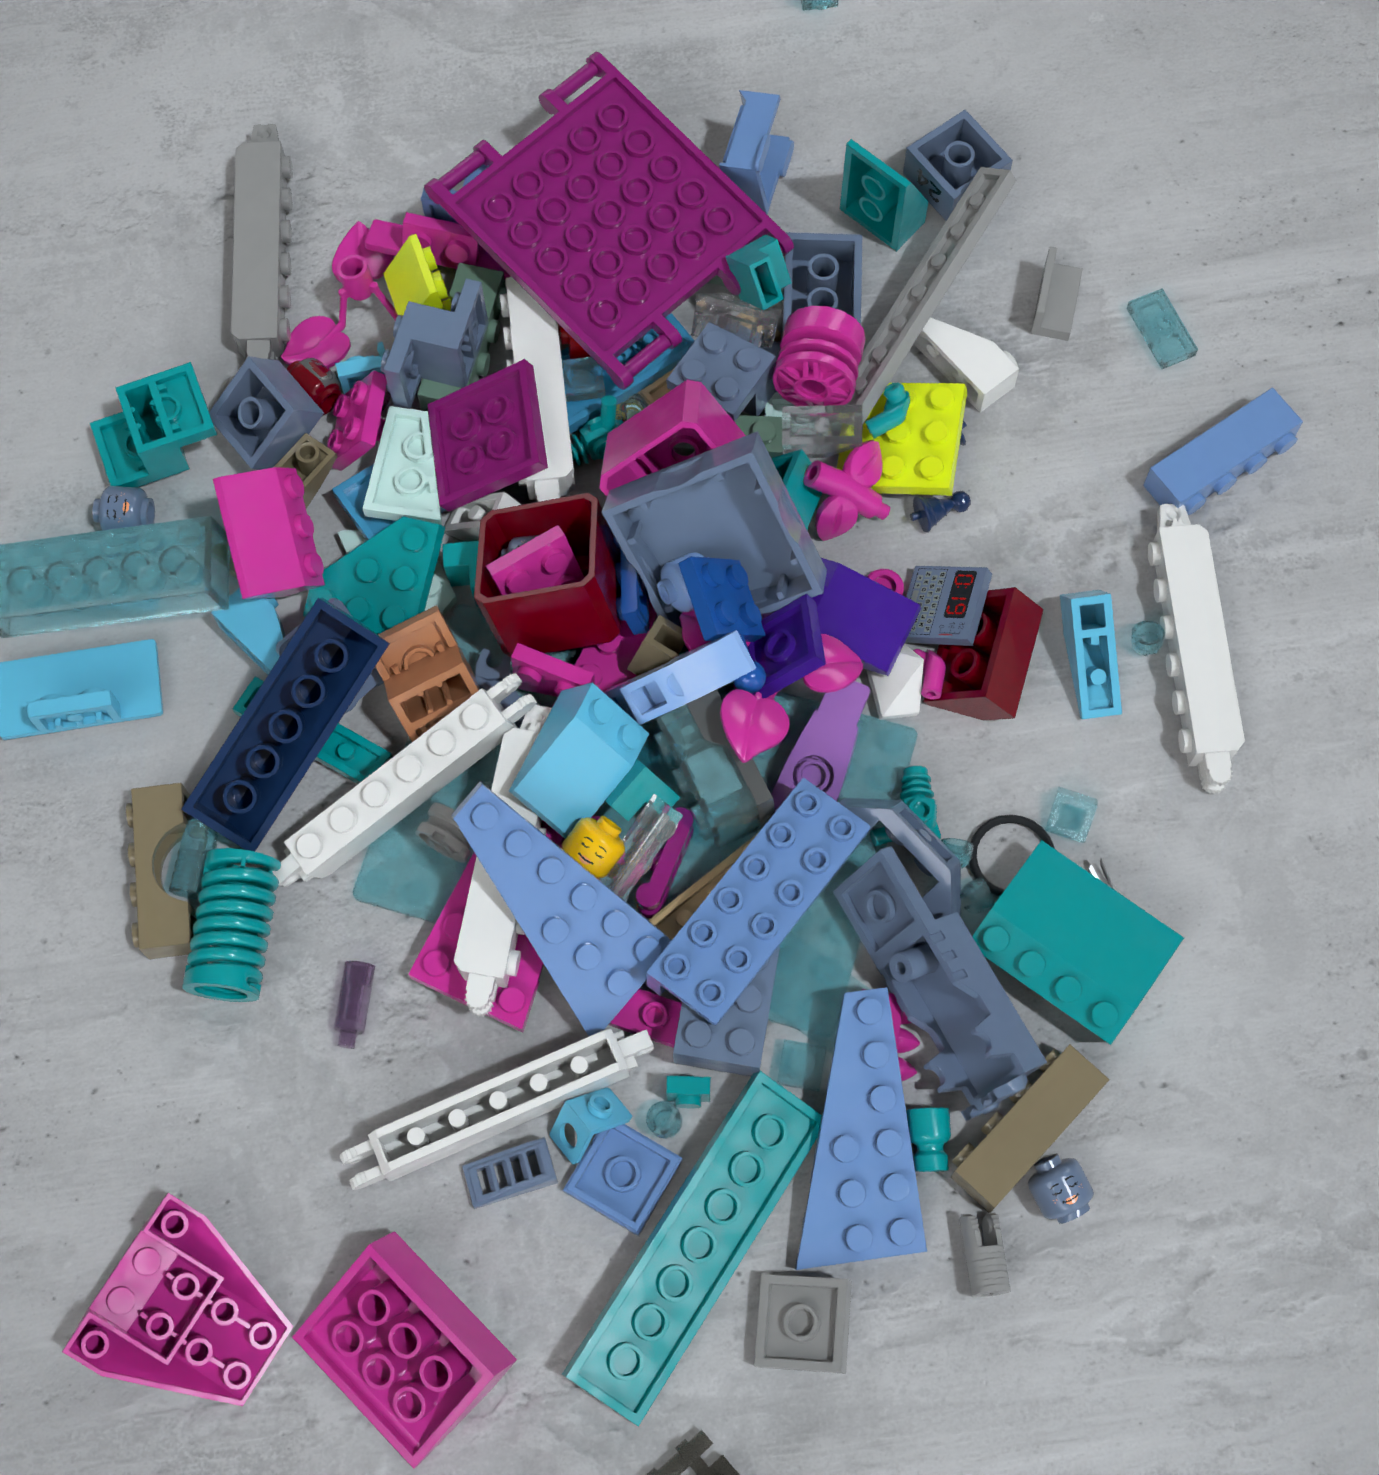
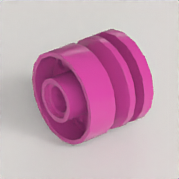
M808 306L797 309L788 316L780 344L781 350L777 357L772 378L776 391L783 399L795 406L813 411H830L841 408L849 403L855 392L856 380L859 374L858 366L863 355L866 340L864 328L851 315L832 307Z

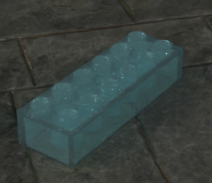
M212 516L0 544V637L9 638L229 609L230 547L226 531Z

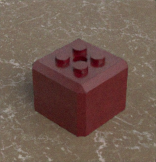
M583 493L491 510L480 520L474 598L500 648L510 658L517 643L542 653H550L614 641L620 634L621 620L616 609V598L621 596V587L617 581L615 566L616 563L621 562V551L615 546L612 530L602 514V507L598 498L593 495ZM558 525L565 534L585 578L580 582L501 595L486 565L501 557L502 549L508 547L512 538L541 535Z

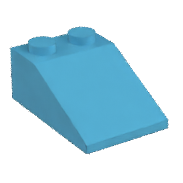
M593 682L562 690L509 792L566 839L581 818H591L631 770L649 733Z

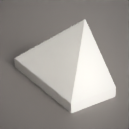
M906 644L903 645L889 676L866 670L880 720L917 716L920 712L924 659Z

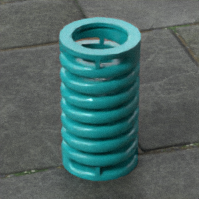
M217 848L206 853L201 881L203 889L199 892L198 901L200 905L196 908L195 916L197 921L193 925V934L195 936L190 941L192 952L187 957L188 965H186L182 989L186 992L204 998L228 1002H253L259 1000L262 985L260 983L263 979V974L259 969L265 966L266 961L261 953H265L268 949V942L264 938L268 937L271 932V927L266 922H270L273 919L274 912L269 907L273 906L276 902V895L273 892L278 889L279 880L272 871H278L281 868L279 860L263 853L234 848ZM231 863H241V866L234 865ZM245 863L258 864L264 867H245Z

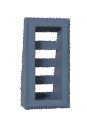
M545 1137L462 1166L474 1209L558 1184ZM536 1154L541 1175L533 1177L528 1156ZM515 1160L520 1161L525 1179L518 1183L516 1182L511 1164ZM499 1165H503L508 1183L507 1187L501 1189L494 1168ZM486 1170L492 1191L483 1195L477 1173Z

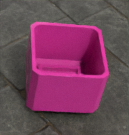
M686 380L608 433L599 489L608 496L609 490L746 435L702 382ZM685 442L691 444L695 451L691 455L681 456L674 451L673 447L678 443Z

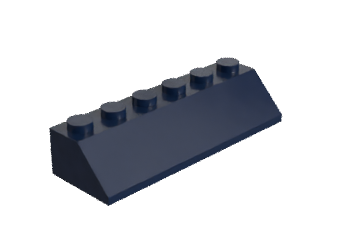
M323 597L318 598L181 810L243 849L255 852L390 643Z

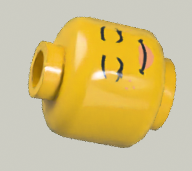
M601 816L598 820L585 817L578 821L563 841L562 849L595 877L600 879L606 877L625 852V845L619 837V834L622 832L621 828L605 816Z

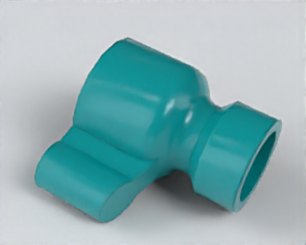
M950 1108L906 1110L911 1143L917 1146V1153L913 1156L915 1172L949 1171L948 1154L943 1151V1146L951 1137Z

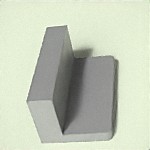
M1050 246L1043 269L1031 334L1068 341L1071 334L1083 268L1054 263L1057 248Z

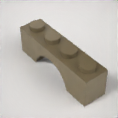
M182 783L131 789L132 803H127L126 805L127 822L129 827L133 828L134 842L128 844L129 863L131 867H135L136 882L130 883V899L132 906L137 907L138 922L132 923L133 944L149 960L188 955L192 952L190 941L195 936L193 934V925L197 921L196 911L188 902L173 898L165 892L162 883V868L171 849L181 840L193 834L192 816L181 810L190 794Z

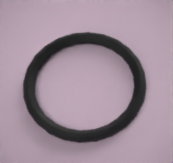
M1002 815L988 820L975 832L969 845V865L975 879L983 888L999 897L1004 892V889L989 882L982 874L978 865L977 849L980 840L986 832L1001 824H1021L1033 830L1042 841L1055 849L1050 836L1043 827L1023 816Z

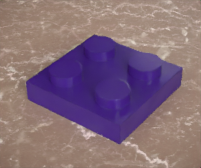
M805 594L762 619L761 623L766 636L751 642L748 646L752 660L761 664L766 673L765 684L758 691L762 694V698L773 695L824 666L826 661L816 601L808 594Z

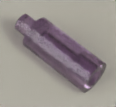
M361 961L345 962L333 1028L335 1031L340 1032L339 1047L354 1049L357 1035L364 1034L375 973V966L370 963Z

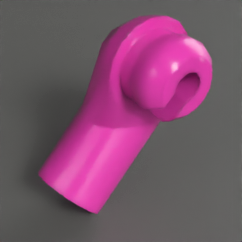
M914 649L913 651L924 659L922 675L924 679L921 694L928 699H939L942 693L946 670L945 662L934 651L927 649L925 652L920 649Z

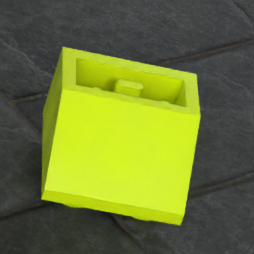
M417 234L408 237L383 273L397 315H404L408 301L451 311L452 303L450 298L443 301V299L448 298V291L440 270L432 273V270L438 269L431 248L430 246L422 248Z

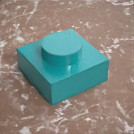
M667 1076V1101H675V1106L678 1108H700L701 1102H710L711 1077Z

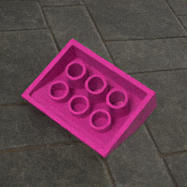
M395 1231L370 1243L292 1337L413 1469L469 1414L517 1361L511 1352Z

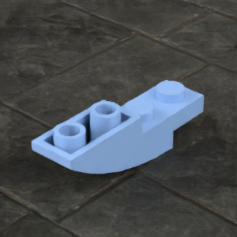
M735 630L683 653L666 664L604 691V693L641 725L696 700L753 671L757 667L738 631Z

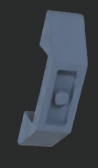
M844 798L839 802L870 825L869 832L881 821L885 825V832L888 837L897 845H904L915 856L914 861L924 874L934 876L939 881L922 897L934 919L958 912L961 917L960 860L902 800Z

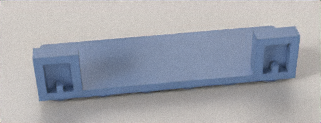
M803 777L646 972L647 986L660 996L665 989L711 1024L717 1025L869 833L870 825Z

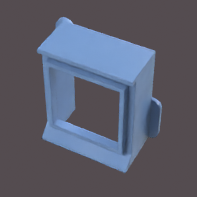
M739 90L743 105L740 106L723 163L720 162L719 167L751 200L768 214L779 176H786L794 150V141L790 140L789 137L770 135L781 100L780 95Z

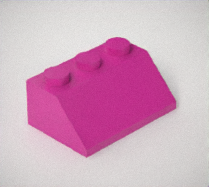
M273 467L213 479L242 599L286 597L325 585L322 575L324 572L323 562L317 554L313 539L314 525L306 511L303 499L304 485L301 478L297 475L296 468Z

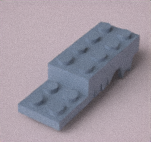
M892 846L880 849L840 884L833 893L881 975L883 974L886 980L885 983L891 993H894L897 999L896 1002L902 1012H905L907 1020L929 1033L939 1050V1053L923 1066L925 1070H932L939 1077L938 1093L962 1090L971 1105L966 1110L961 1111L966 1121L982 1114L986 1115L997 1109L1001 1101L1023 1091L1027 1085V1076L1046 1064L1047 1061L959 913L955 912L934 919Z

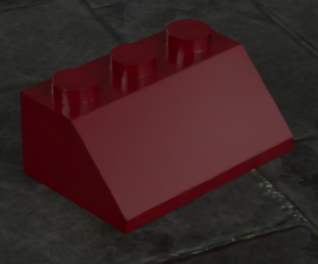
M1016 587L988 590L973 646L939 644L936 654L944 660L946 666L941 697L939 699L924 697L923 702L932 707L983 721L1015 718L1044 609Z

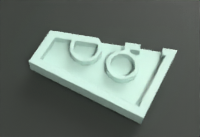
M389 406L363 505V512L366 517L397 521L405 516L442 525L428 411Z

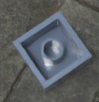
M963 110L906 148L903 175L947 221L980 167L1011 171L1013 160L966 110Z
M248 356L210 410L213 424L251 469L259 470L273 468L305 433L309 434L324 414L280 361Z

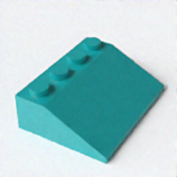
M1042 840L972 935L984 957L1110 1045L1135 1012L1184 939L1176 931Z

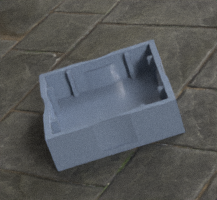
M758 431L609 490L602 509L604 518L627 560L643 579L650 602L657 615L659 616L660 614L681 628L682 625L679 617L683 612L675 609L672 604L667 605L663 602L659 595L657 584L661 581V570L664 564L688 553L697 552L709 558L740 560L741 566L748 575V586L754 603L759 608L761 614L779 610L805 594L812 598L824 592L827 569Z

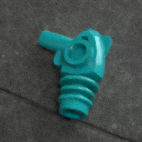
M606 395L602 397L600 417L591 419L584 424L583 428L579 430L580 441L575 434H572L574 444L571 443L572 458L578 466L581 465L579 459L581 457L586 464L589 463L587 454L594 461L597 459L603 460L608 433L624 423L622 420L616 419L617 399L614 396Z
M924 766L907 767L903 770V777L901 778L903 785L901 786L902 792L899 794L900 799L940 839L941 833L937 824L936 800L932 799L934 792L931 790V777L928 775V769ZM885 827L870 831V837L875 847L893 842L886 834Z

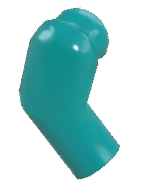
M895 382L885 388L884 396L887 400L884 411L865 421L873 439L905 421L911 400L909 392L905 391L901 383Z

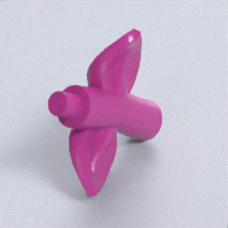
M869 440L855 447L849 453L843 470L834 468L819 460L812 462L807 468L804 475V484L814 490L830 495L822 502L815 517L816 532L821 540L826 541L846 533L857 522L858 513L867 519L876 516L881 520H884L889 515L890 506L882 502L881 494L871 489L878 482L882 474L883 462L879 442Z

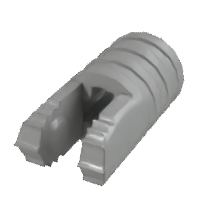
M994 1212L986 1213L984 1218H982L981 1224L984 1246H982L978 1219L971 1214H961L959 1222L971 1297H989L1011 1292L999 1216Z

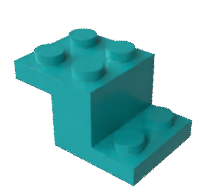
M191 362L115 387L123 412L90 422L111 486L140 487L189 470L190 467L183 446L217 435Z

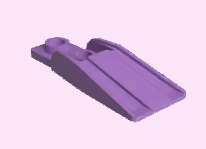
M854 681L844 689L824 694L818 711H814L802 731L771 793L775 812L803 777L838 801L858 738L859 727H857V724L870 695V688Z

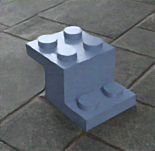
M466 278L461 293L456 292L453 297L451 311L408 301L404 315L397 316L393 330L395 339L392 348L385 350L381 361V371L385 373L387 380L386 389L391 394L394 407L411 408L421 378L460 388L467 386L489 323L481 282Z
M734 320L729 323L726 329L708 322L666 379L667 388L672 390L686 380L702 382L734 422L742 411L751 416H759L776 392L772 378L777 357L781 350L780 344Z

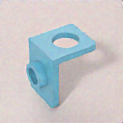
M603 1088L565 1101L550 1131V1137L572 1164L580 1162L594 1134L630 1122L632 1114L610 1088ZM567 1123L572 1125L576 1131L577 1144L575 1147L570 1145L565 1137L564 1130Z

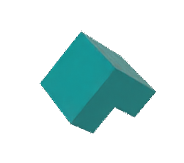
M764 235L725 256L729 269L739 282L741 288L740 300L765 310L784 299L781 289L792 282L778 239Z
M479 541L442 544L443 566L451 587L470 585L474 598ZM474 598L476 607H479L478 604H477V602H476V600H475V598Z
M636 759L631 770L605 802L629 821L645 802L664 817L681 797Z

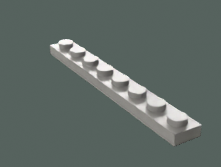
M980 167L863 351L862 359L858 366L859 374L856 380V388L851 401L841 408L825 411L832 421L858 427L863 425L1017 181L1010 170Z

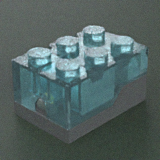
M717 689L656 718L660 732L654 735L658 751L668 770L676 768L672 771V774L676 780L675 784L686 806L691 803L694 804L690 809L694 816V823L703 841L711 839L716 850L763 828L775 813L773 797L753 758L746 763H742L725 735L720 717V707L723 700Z

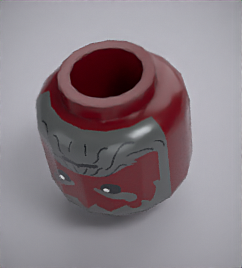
M307 358L291 363L287 371L324 412L323 415L331 412L334 409L336 400L341 395V383L338 376L320 360L315 358Z

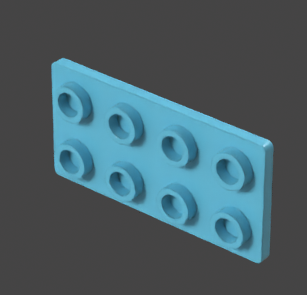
M154 639L0 662V737L3 740L163 715L158 646Z

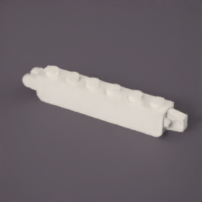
M512 277L506 278L507 294H500L502 317H510V326L503 327L505 348L506 350H513L514 359L506 360L507 367L523 359L527 360L534 367L548 464L547 469L520 480L519 486L527 485L529 500L536 499V502L569 496L576 488L558 323Z
M1162 504L1157 511V533L1153 542L1148 544V561L1150 566H1155L1157 579L1154 580V597L1157 603L1161 602L1163 616L1160 617V634L1163 640H1168L1169 653L1166 655V670L1169 677H1174L1176 689L1172 693V707L1174 714L1180 715L1182 729L1178 733V743L1181 753H1186L1188 766L1198 767L1199 779L1202 781L1201 785L1203 786L1202 789H1205V792H1209V794L1213 793L1215 795L1223 791L1226 784L1231 780L1233 776L1231 775L1233 772L1231 770V760L1244 744L1245 738L1208 530L1199 524L1191 525L1184 505L1177 508L1174 504Z
M515 673L510 674L488 691L481 688L284 841L287 846L284 853L287 857L281 861V868L278 871H272L279 880V886L288 887L299 878L307 882L313 877L322 879L331 875L502 743L503 734L512 728H517L515 722L534 708L537 703L532 694L520 697L506 709L502 707L500 702L521 685L522 681Z
M535 705L534 708L525 714L520 728H512L503 734L491 791L546 835V829L541 828L542 819L509 792L552 710L551 707ZM476 857L454 963L463 979L467 981L465 1001L470 1008V1012H473V1015L478 1017H484L485 1014L489 1015L488 1013L492 1012L491 1008L494 1007L492 1003L495 1002L498 987L507 988L509 976H517L521 951L515 950L518 934L525 935L478 857Z
M612 1029L603 1030L375 1129L368 1134L370 1140L339 1154L343 1165L357 1163L373 1154L376 1155L379 1162L378 1166L360 1172L349 1180L352 1190L367 1187L385 1178L391 1182L562 1107L567 1100L603 1089L630 1077L629 1071L638 1067L635 1059L654 1050V1045L648 1031L644 1030L625 1037L623 1030L613 1033Z

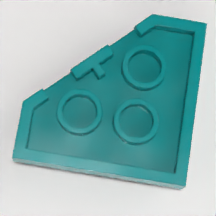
M405 516L401 517L324 569L322 575L325 585L309 590L303 617L307 616L318 598L323 597L327 601L331 598H337L345 605L355 619L376 634H380L424 612L446 527Z

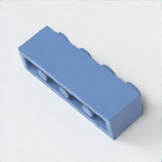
M1272 387L1152 466L1143 486L1159 505L1174 504L1177 508L1184 505L1187 514L1191 515L1200 509L1206 502L1205 498L1214 492L1221 495L1229 490L1236 483V478L1244 472H1247L1249 475L1253 474L1267 462V457L1275 452L1280 455L1289 450L1298 440L1296 434L1303 421Z

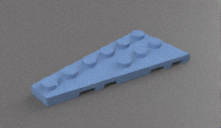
M479 782L452 813V817L588 1036L601 1032L647 980L646 972L672 939L483 783Z
M888 987L847 992L842 996L832 1064L826 1087V1098L819 1127L795 1270L927 1252Z

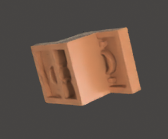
M437 605L378 634L389 642L390 645L375 667L384 681L388 701L412 742L479 691L474 673Z

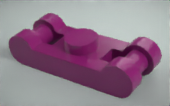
M678 807L670 812L668 817L670 835L664 849L657 847L652 856L649 870L653 871L650 882L643 883L636 891L637 908L639 913L645 918H652L662 910L693 837V815L686 808Z

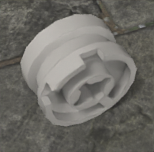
M435 802L427 812L428 820L421 822L415 833L424 843L452 860L464 863L471 854L469 850L470 844L452 817V813L455 810Z

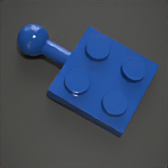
M690 556L678 563L705 641H713L737 630L749 652L746 642H755L766 636L761 623V612L754 603L748 586V575L741 566L740 560ZM756 661L753 662L757 668L733 681L737 689L745 690L752 694L758 692L764 686L766 673L762 665Z

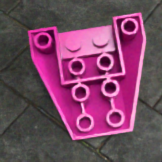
M167 1193L90 1304L62 1352L103 1377L243 1406L289 1335L293 1325L209 1219L175 1196Z

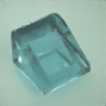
M1058 787L1045 831L1085 843L1098 806V800Z

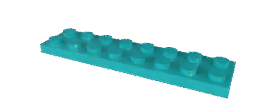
M762 1071L752 1074L562 1373L564 1377L639 1427L817 1140L822 1116L820 1113Z

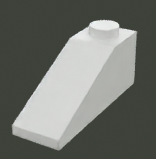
M930 317L914 342V345L951 383L966 385V399L979 413L1015 387L1020 368L1015 358L1009 352L1002 351L993 341Z

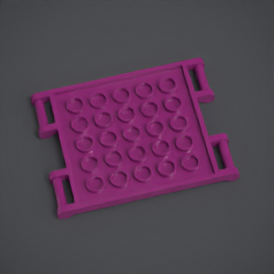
M595 51L586 58L584 66L553 90L546 89L539 95L538 98L541 106L549 114H554L553 117L503 156L486 140H481L473 147L474 152L438 180L436 178L431 179L424 185V189L429 198L434 203L440 204L610 375L616 386L625 390L634 382L633 377L668 348L674 349L682 342V337L678 330L665 317L716 275L723 280L724 285L733 295L741 293L739 282L729 269L725 256L764 235L778 239L783 256L794 248V244L791 238L615 66L600 52ZM595 76L601 77L600 80L569 104L564 102V100ZM483 164L489 166L455 194L450 192L452 188ZM653 329L658 334V337L623 365L617 357Z

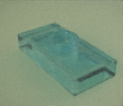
M1163 288L1128 302L1126 309L1161 369L1196 356L1198 348Z

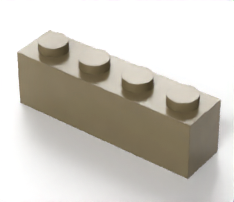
M1071 1044L1061 1054L1054 1048L1045 1058L1047 1063L1038 1068L1043 1072L1033 1085L1027 1080L1026 1088L1009 1098L1015 1104L1009 1112L1003 1116L997 1111L981 1128L986 1137L975 1148L971 1143H968L952 1160V1163L958 1168L950 1178L988 1213L993 1211L1110 1080Z

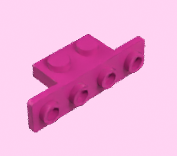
M406 212L403 225L378 219L373 220L365 240V248L367 250L396 256L408 237L417 234L422 248L430 246L437 265L457 270L459 263L502 271L505 280L511 277L458 223Z

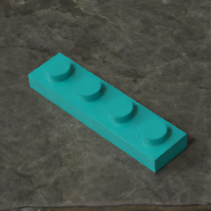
M256 676L253 678L232 708L237 716L241 717L263 684L264 681ZM338 723L315 760L359 784L393 758L389 751Z

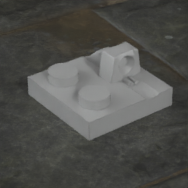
M761 1274L754 1366L769 1369L846 1374L852 1281L840 1278Z

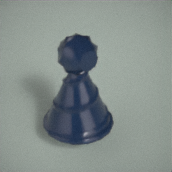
M956 491L950 499L926 498L916 495L913 498L914 513L910 514L911 521L918 520L922 530L929 533L931 528L936 526L952 509L956 510V512L967 511L971 505L970 496L965 491Z

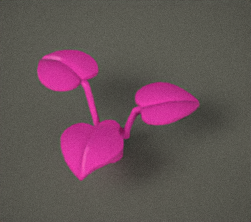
M357 221L340 243L332 261L334 276L343 286L338 290L340 310L337 325H335L331 318L325 316H313L299 323L292 331L290 342H287L285 351L281 355L282 360L286 364L290 365L295 361L315 358L329 368L336 365L335 363H339L347 355L351 342L349 337L341 331L346 327L347 298L349 297L362 301L374 293L396 321L398 316L396 309L382 293L378 283L374 282L375 279L384 276L383 273L394 259V255L365 248V240L369 229L362 222Z
M694 610L683 612L680 615L682 637L689 651L711 642L704 640ZM821 634L826 664L804 676L803 681L808 688L817 692L829 693L839 691L852 684L859 677L863 669V663L860 657L843 642L832 636ZM733 684L736 690L731 691L723 699L720 707V717L725 735L740 761L746 763L756 755L782 742L787 735L790 723L784 708L774 700L778 692L767 698H762L760 692H756L753 695L748 691L737 689Z

